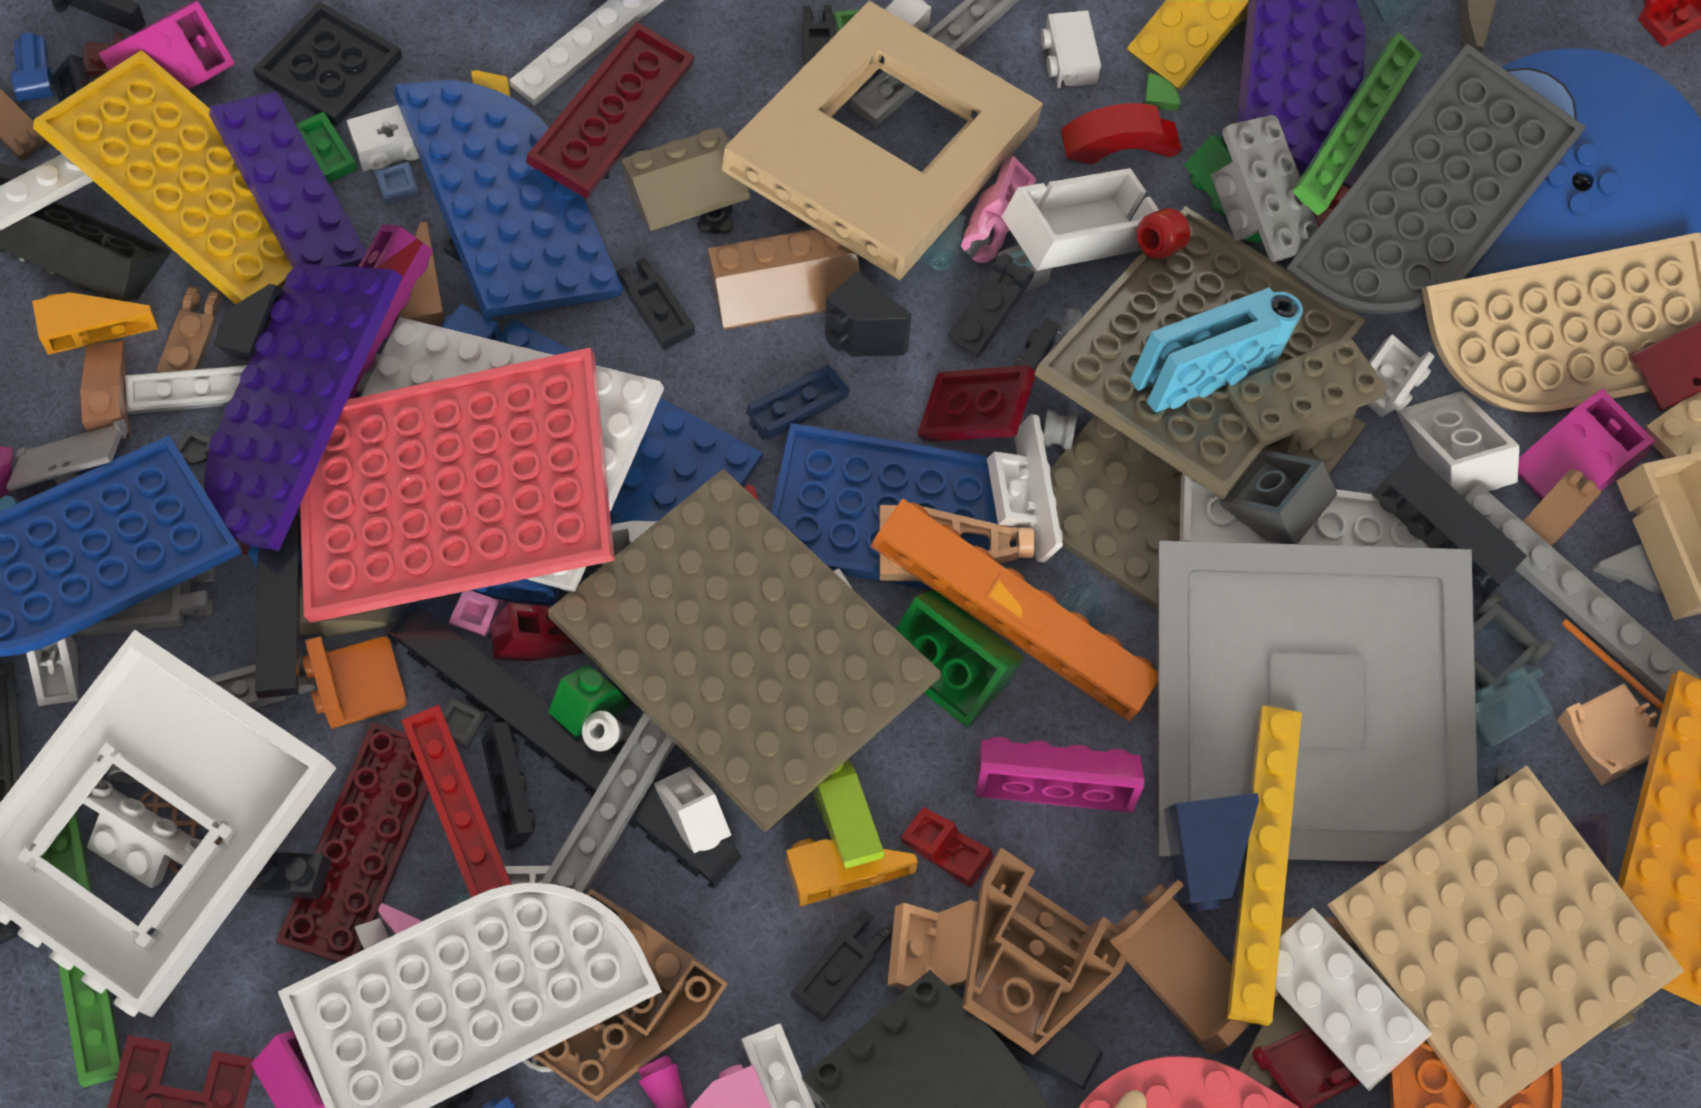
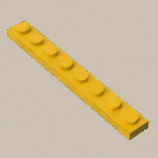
M1262 705L1258 717L1250 793H1258L1259 803L1243 860L1227 1019L1269 1026L1273 1019L1302 712Z

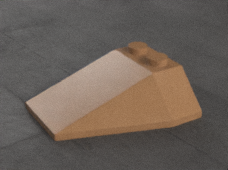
M1001 847L995 854L980 883L962 1007L1033 1055L1121 973L1127 960L1110 942L1120 931L1117 925L1105 917H1101L1088 926L1028 885L1035 870Z

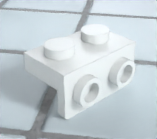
M1393 334L1387 337L1369 361L1387 386V392L1383 398L1366 405L1381 417L1393 410L1400 412L1411 401L1413 395L1409 392L1412 388L1419 386L1430 374L1431 370L1428 366L1435 356L1429 351L1423 356L1418 357Z

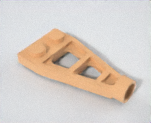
M897 505L879 506V530ZM923 507L931 518L941 525L946 524L953 527L960 535L972 533L987 536L990 541L988 552L997 563L1017 560V558H1033L1034 529L1032 527L1011 528ZM1010 541H1016V546L1011 547ZM879 553L880 580L920 581Z

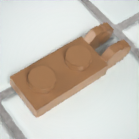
M189 286L183 298L182 310L179 309L156 373L199 369L217 322L215 317L223 297L220 291L211 290L205 303L204 314L194 312L196 305L200 302L199 287Z

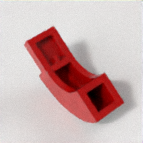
M1124 103L1102 107L1077 117L1061 129L1066 158L1086 164H1096L1102 158L1112 153L1127 149H1142L1167 157L1176 156L1182 151L1175 122L1160 118L1158 107L1150 104Z

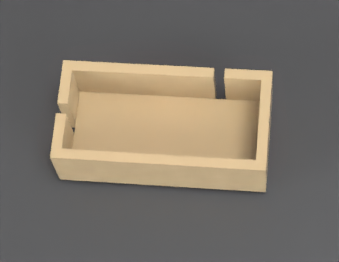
M1701 451L1641 464L1616 481L1628 511H1635L1637 514L1632 519L1674 620L1701 614Z

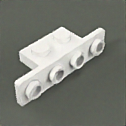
M1030 414L1020 424L1017 436L1014 437L1017 455L994 451L987 458L998 525L1032 527L1034 529L1036 561L1046 562L1062 547L1063 534L1059 527L1056 510L1057 502L1053 494L1050 465L1047 462L1044 446V433L1041 430L1039 416Z
M103 779L97 783L83 802V804L99 813L87 848L150 888L162 882L170 859L184 865L202 841L178 829L173 821L161 818L149 811L142 802L128 798L115 790L111 783Z

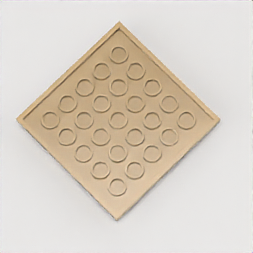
M1527 765L1328 904L1331 911L1382 981L1430 1030L1431 1035L1426 1041L1475 1108H1498L1684 972Z

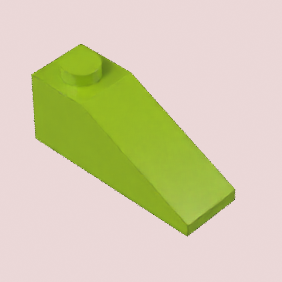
M848 759L813 790L817 808L845 869L885 858L884 850L857 773L850 759Z

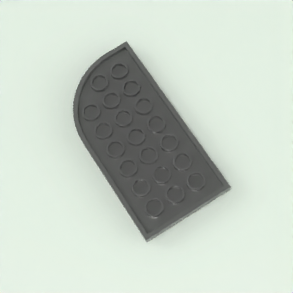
M1466 44L1289 264L1286 272L1324 299L1353 311L1369 314H1395L1424 307L1421 288L1465 279L1584 132L1586 126L1475 48Z

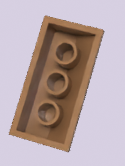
M817 229L708 248V270L723 330L826 311V298L856 271L860 273L858 254Z

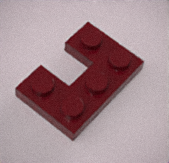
M132 1035L127 1036L107 1108H245L255 1071L251 1065L255 1060L254 1058L213 1051L203 1092L200 1093L162 1085L172 1048L171 1043Z

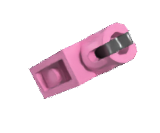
M1014 156L1003 161L996 184L980 194L965 228L961 247L972 260L978 263H987L994 259L998 250L1002 248L1006 234L1010 231L1002 219V215L1017 188L1035 185L1036 178Z

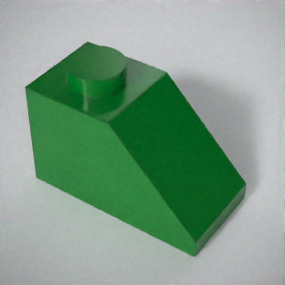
M586 665L561 678L548 713L577 737L582 734L583 724L590 714L596 711H606L615 716L626 710L630 702L590 665Z

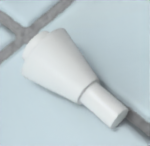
M596 711L585 720L582 727V736L589 748L595 751H605L620 741H627L634 729L629 725L621 724L612 714L606 711Z

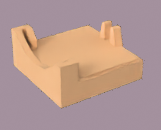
M1625 683L1582 705L1578 702L1568 707L1557 720L1601 786L1649 762L1657 731L1654 726L1657 718L1656 712L1648 715L1645 711L1650 707V704L1647 702L1639 705Z

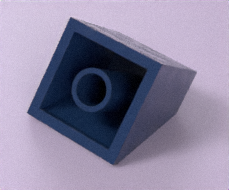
M1258 793L1176 803L1164 809L1174 881L1179 879L1184 885L1176 893L1179 905L1189 904L1190 912L1222 908L1221 900L1233 897L1259 803Z

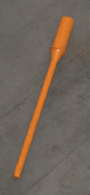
M1568 619L1561 623V625L1662 712L1663 703Z

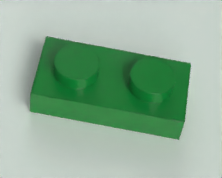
M324 112L295 124L328 183L357 170L355 160Z

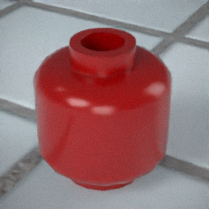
M1163 208L1143 217L1136 229V239L1140 249L1147 256L1154 259H1164L1182 251L1186 247L1190 239V226L1181 212L1173 208Z

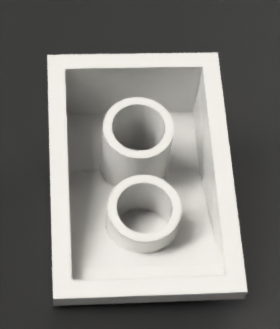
M1464 391L1405 407L1400 412H1397L1418 456L1463 498L1478 484L1487 491L1518 482L1519 445Z

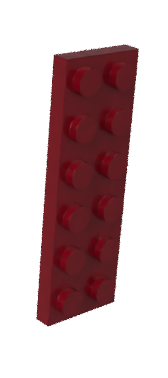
M635 22L527 154L526 163L587 199L690 69L695 56Z

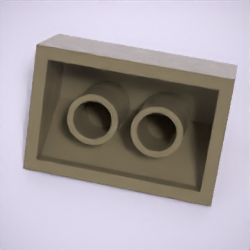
M720 127L704 130L697 135L682 140H673L666 145L648 151H639L632 156L621 159L627 192L650 231L750 199L748 187L722 171L724 149L730 141Z

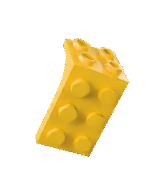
M1166 0L1126 49L1180 91L1226 35L1240 22L1247 21L1249 0Z

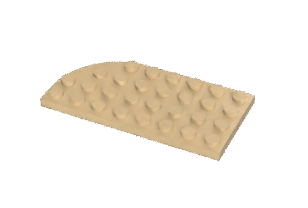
M1700 232L1423 287L1421 289L1428 326L1437 353L1451 375L1471 394L1484 402L1509 411L1539 413L1575 407L1602 388L1613 399L1648 392L1649 390L1638 370H1634L1628 356L1634 351H1640L1701 320Z

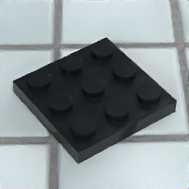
M319 1L253 68L255 78L315 114L324 112L329 121L338 126L402 58L401 48Z

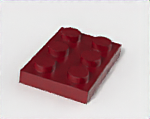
M1030 365L938 372L917 435L922 440L928 442L1017 436L1035 379V371Z

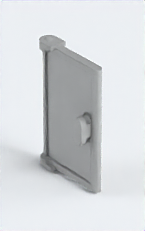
M120 419L114 421L113 425L29 449L24 447L18 449L15 455L17 463L7 484L8 491H14L54 479L56 484H62L79 476L77 473L79 471L112 462L120 439H125L128 433L125 420Z

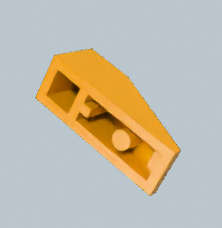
M71 292L51 294L45 298L32 301L38 336L48 355L158 329L157 321L150 305Z
M814 839L801 840L791 846L792 849L786 850V865L799 907L916 874L918 862L915 854L883 849L885 858L845 869L833 841L828 839L817 842Z

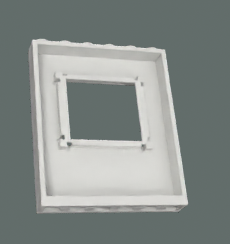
M134 630L0 802V922L7 925L12 920L21 927L17 934L37 948L42 942L50 947L53 951L49 957L69 971L74 965L82 970L85 974L81 980L97 992L102 994L107 988L118 996L113 1003L127 1014L135 1017L138 1012H141L153 1018L336 770V767L324 756ZM112 764L210 830L139 926L42 858V855ZM220 836L222 837V841L219 845L215 844V842ZM151 927L155 928L152 935L147 934Z

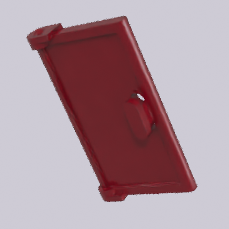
M1701 320L1640 351H1634L1628 356L1634 370H1638L1661 412L1701 392Z
M1309 1026L1267 1046H1260L1253 1050V1058L1261 1070L1265 1071L1267 1069L1291 1102L1300 1108H1312L1360 1084L1359 1080Z

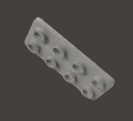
M1269 115L1226 126L1223 128L1222 134L1233 162L1211 174L1235 241L1246 239L1259 232L1271 261L1276 262L1297 256L1319 227L1313 211L1303 204L1292 192L1300 180V176L1278 118L1274 115Z

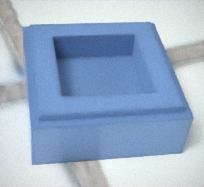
M409 162L374 171L385 204L420 195Z

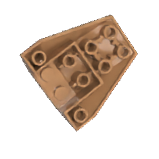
M590 888L586 895L610 909L625 923L634 935L662 991L533 1056L593 1100L599 1102L634 1075L639 1068L648 1064L703 1021L729 983L698 958L633 913Z

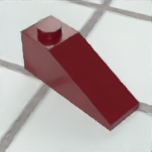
M508 603L490 623L494 659L535 661L583 654L584 652L549 618L548 609L551 608L550 606Z

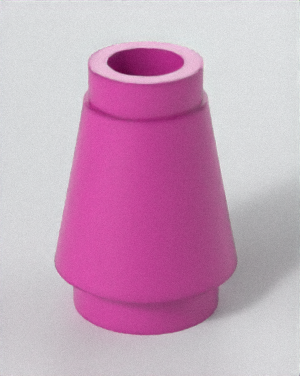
M669 1055L638 1069L641 1080L638 1082L656 1108H687L677 1063L672 1064Z

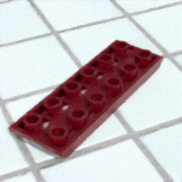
M371 722L314 853L324 854L332 861L320 899L294 898L276 942L278 944L336 963L364 950L355 926L377 919L379 914L378 908L385 900L429 795L428 787L406 732Z

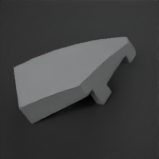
M1642 544L1592 566L1593 571L1610 580L1622 582L1628 579L1651 592L1663 593Z

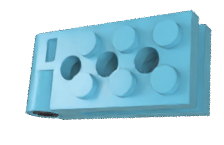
M1266 288L1152 331L1130 381L1138 391L1152 385L1154 386L1147 403L1155 413L1169 407L1171 409L1178 408L1187 400L1197 396L1206 397L1217 388L1227 384L1230 386L1237 384L1245 377L1273 367L1277 363L1303 313L1302 304L1295 296L1289 293L1273 292L1270 288Z

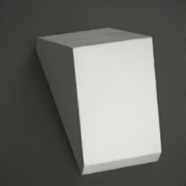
M72 636L44 648L26 653L38 706L79 701L78 649Z

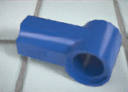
M33 32L20 34V37L14 41L16 70L11 72L13 90L17 101L24 102L55 97V94L51 91V84H54L48 64L45 38L37 36Z

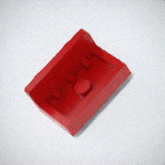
M1645 0L1643 3L1644 8L1638 18V21L1664 48L1701 28V0Z

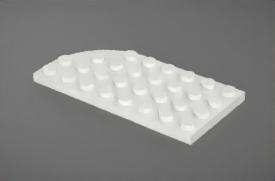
M519 883L498 887L478 894L278 991V994L325 1108H430L662 991L634 935L625 923L610 909L592 897L571 888L546 883Z

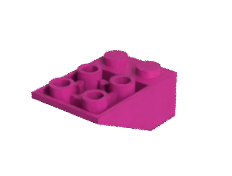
M198 1L185 4L98 53L110 71L142 50L188 90L235 64Z
M1602 388L1573 409L1519 457L1518 476L1542 500L1571 468L1581 471L1588 481L1592 480L1597 484L1596 487L1602 491L1638 465L1655 440Z

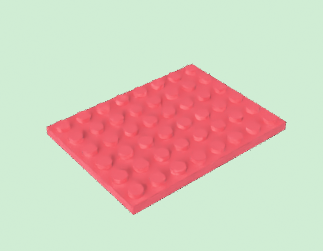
M592 349L576 350L348 399L300 503L304 617L312 623L615 561L596 363Z

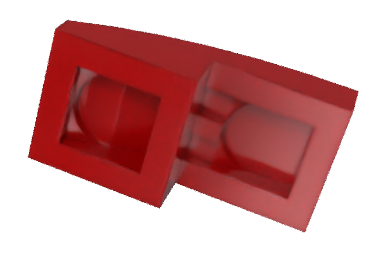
M925 807L920 810L900 837L902 842L970 888H972L993 859L990 848L958 832L955 823Z

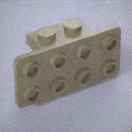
M1343 338L1245 377L1237 384L1228 385L1226 394L1260 443L1268 445L1279 440L1278 444L1285 454H1289L1299 449L1306 451L1315 446L1318 441L1328 437L1337 438L1345 434L1351 427V422L1357 408L1383 398L1386 395L1387 386L1355 342L1350 338Z

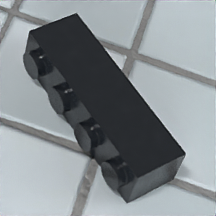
M1414 452L1372 494L1385 511L1394 514L1407 526L1411 535L1422 540L1428 547L1472 549L1473 591L1479 592L1484 598H1487L1527 557L1520 548Z

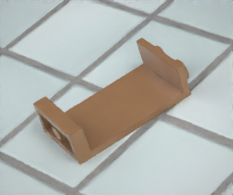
M1179 879L1167 887L1159 883L1142 898L1146 905L1139 912L1133 908L1117 922L1116 925L1120 931L1110 942L1209 1055H1212L1229 1047L1251 1023L1227 1019L1232 965L1172 898L1184 885ZM1275 989V997H1276L1279 993H1278V991Z

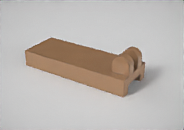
M0 89V141L23 162L28 159L27 156L41 146H47L50 143L33 129L34 121Z
M1571 468L1523 522L1553 547L1601 495L1602 491L1596 487L1597 484L1592 480L1588 481L1581 471Z

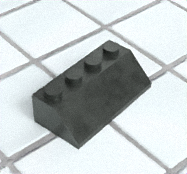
M58 201L45 206L0 231V249L11 253L13 259L20 262L34 263L42 267L41 270L46 274L63 276L72 280V284L78 288L95 290L104 294V298L120 301L139 298L171 254L170 250Z

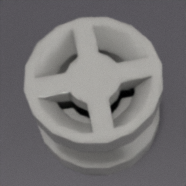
M1047 409L1043 432L1044 446L1049 447L1052 444L1061 445L1064 450L1071 449L1077 414L1068 413L1064 416L1058 415L1055 410Z

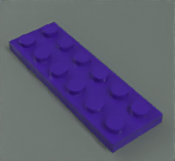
M268 92L210 106L209 116L292 268L294 264L358 267L367 251L278 92Z

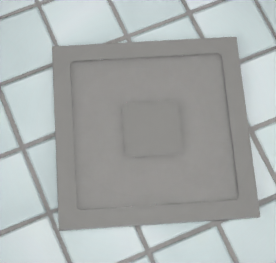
M1158 541V857H1171L1164 814L1165 808L1176 803L1251 793L1258 717L1262 705L1302 712L1288 860L1388 863L1478 800L1472 549Z

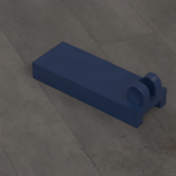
M828 364L748 404L746 414L750 418L749 424L754 430L759 429V437L762 440L765 438L768 440L789 429L790 423L799 424L848 397L850 390Z

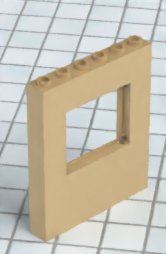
M869 0L725 146L722 171L888 274L901 280L1002 166L1003 161L1008 159L1036 128L1043 103ZM882 56L884 57V64L879 62ZM878 69L883 70L968 121L922 172L832 118ZM973 111H976L978 114L975 119L972 117Z

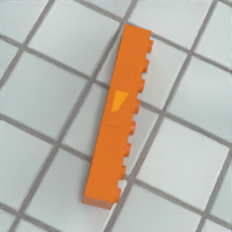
M902 498L877 533L871 545L873 549L1124 719L1130 721L1140 711L1157 684L1158 672L1150 661L1141 656L1132 655L1122 648V644L1115 637L1100 633L1090 626L1089 621L1084 616L1076 612H1069L1057 604V600L1053 595L1044 590H1037L1025 582V578L1018 571L1003 567L993 560L992 555L987 550L979 546H972L963 540L956 529L946 524L941 525L935 521L921 505L913 502L909 503Z

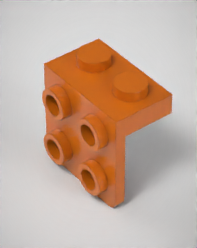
M321 636L305 640L309 655L302 657L304 669L308 680L315 678L318 690L311 691L317 715L325 713L331 729L395 711L406 706L407 699L389 638L379 637L330 652L326 651Z

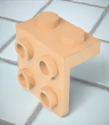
M969 900L939 913L907 903L895 906L887 986L906 990L929 970L951 989L965 985L978 902Z

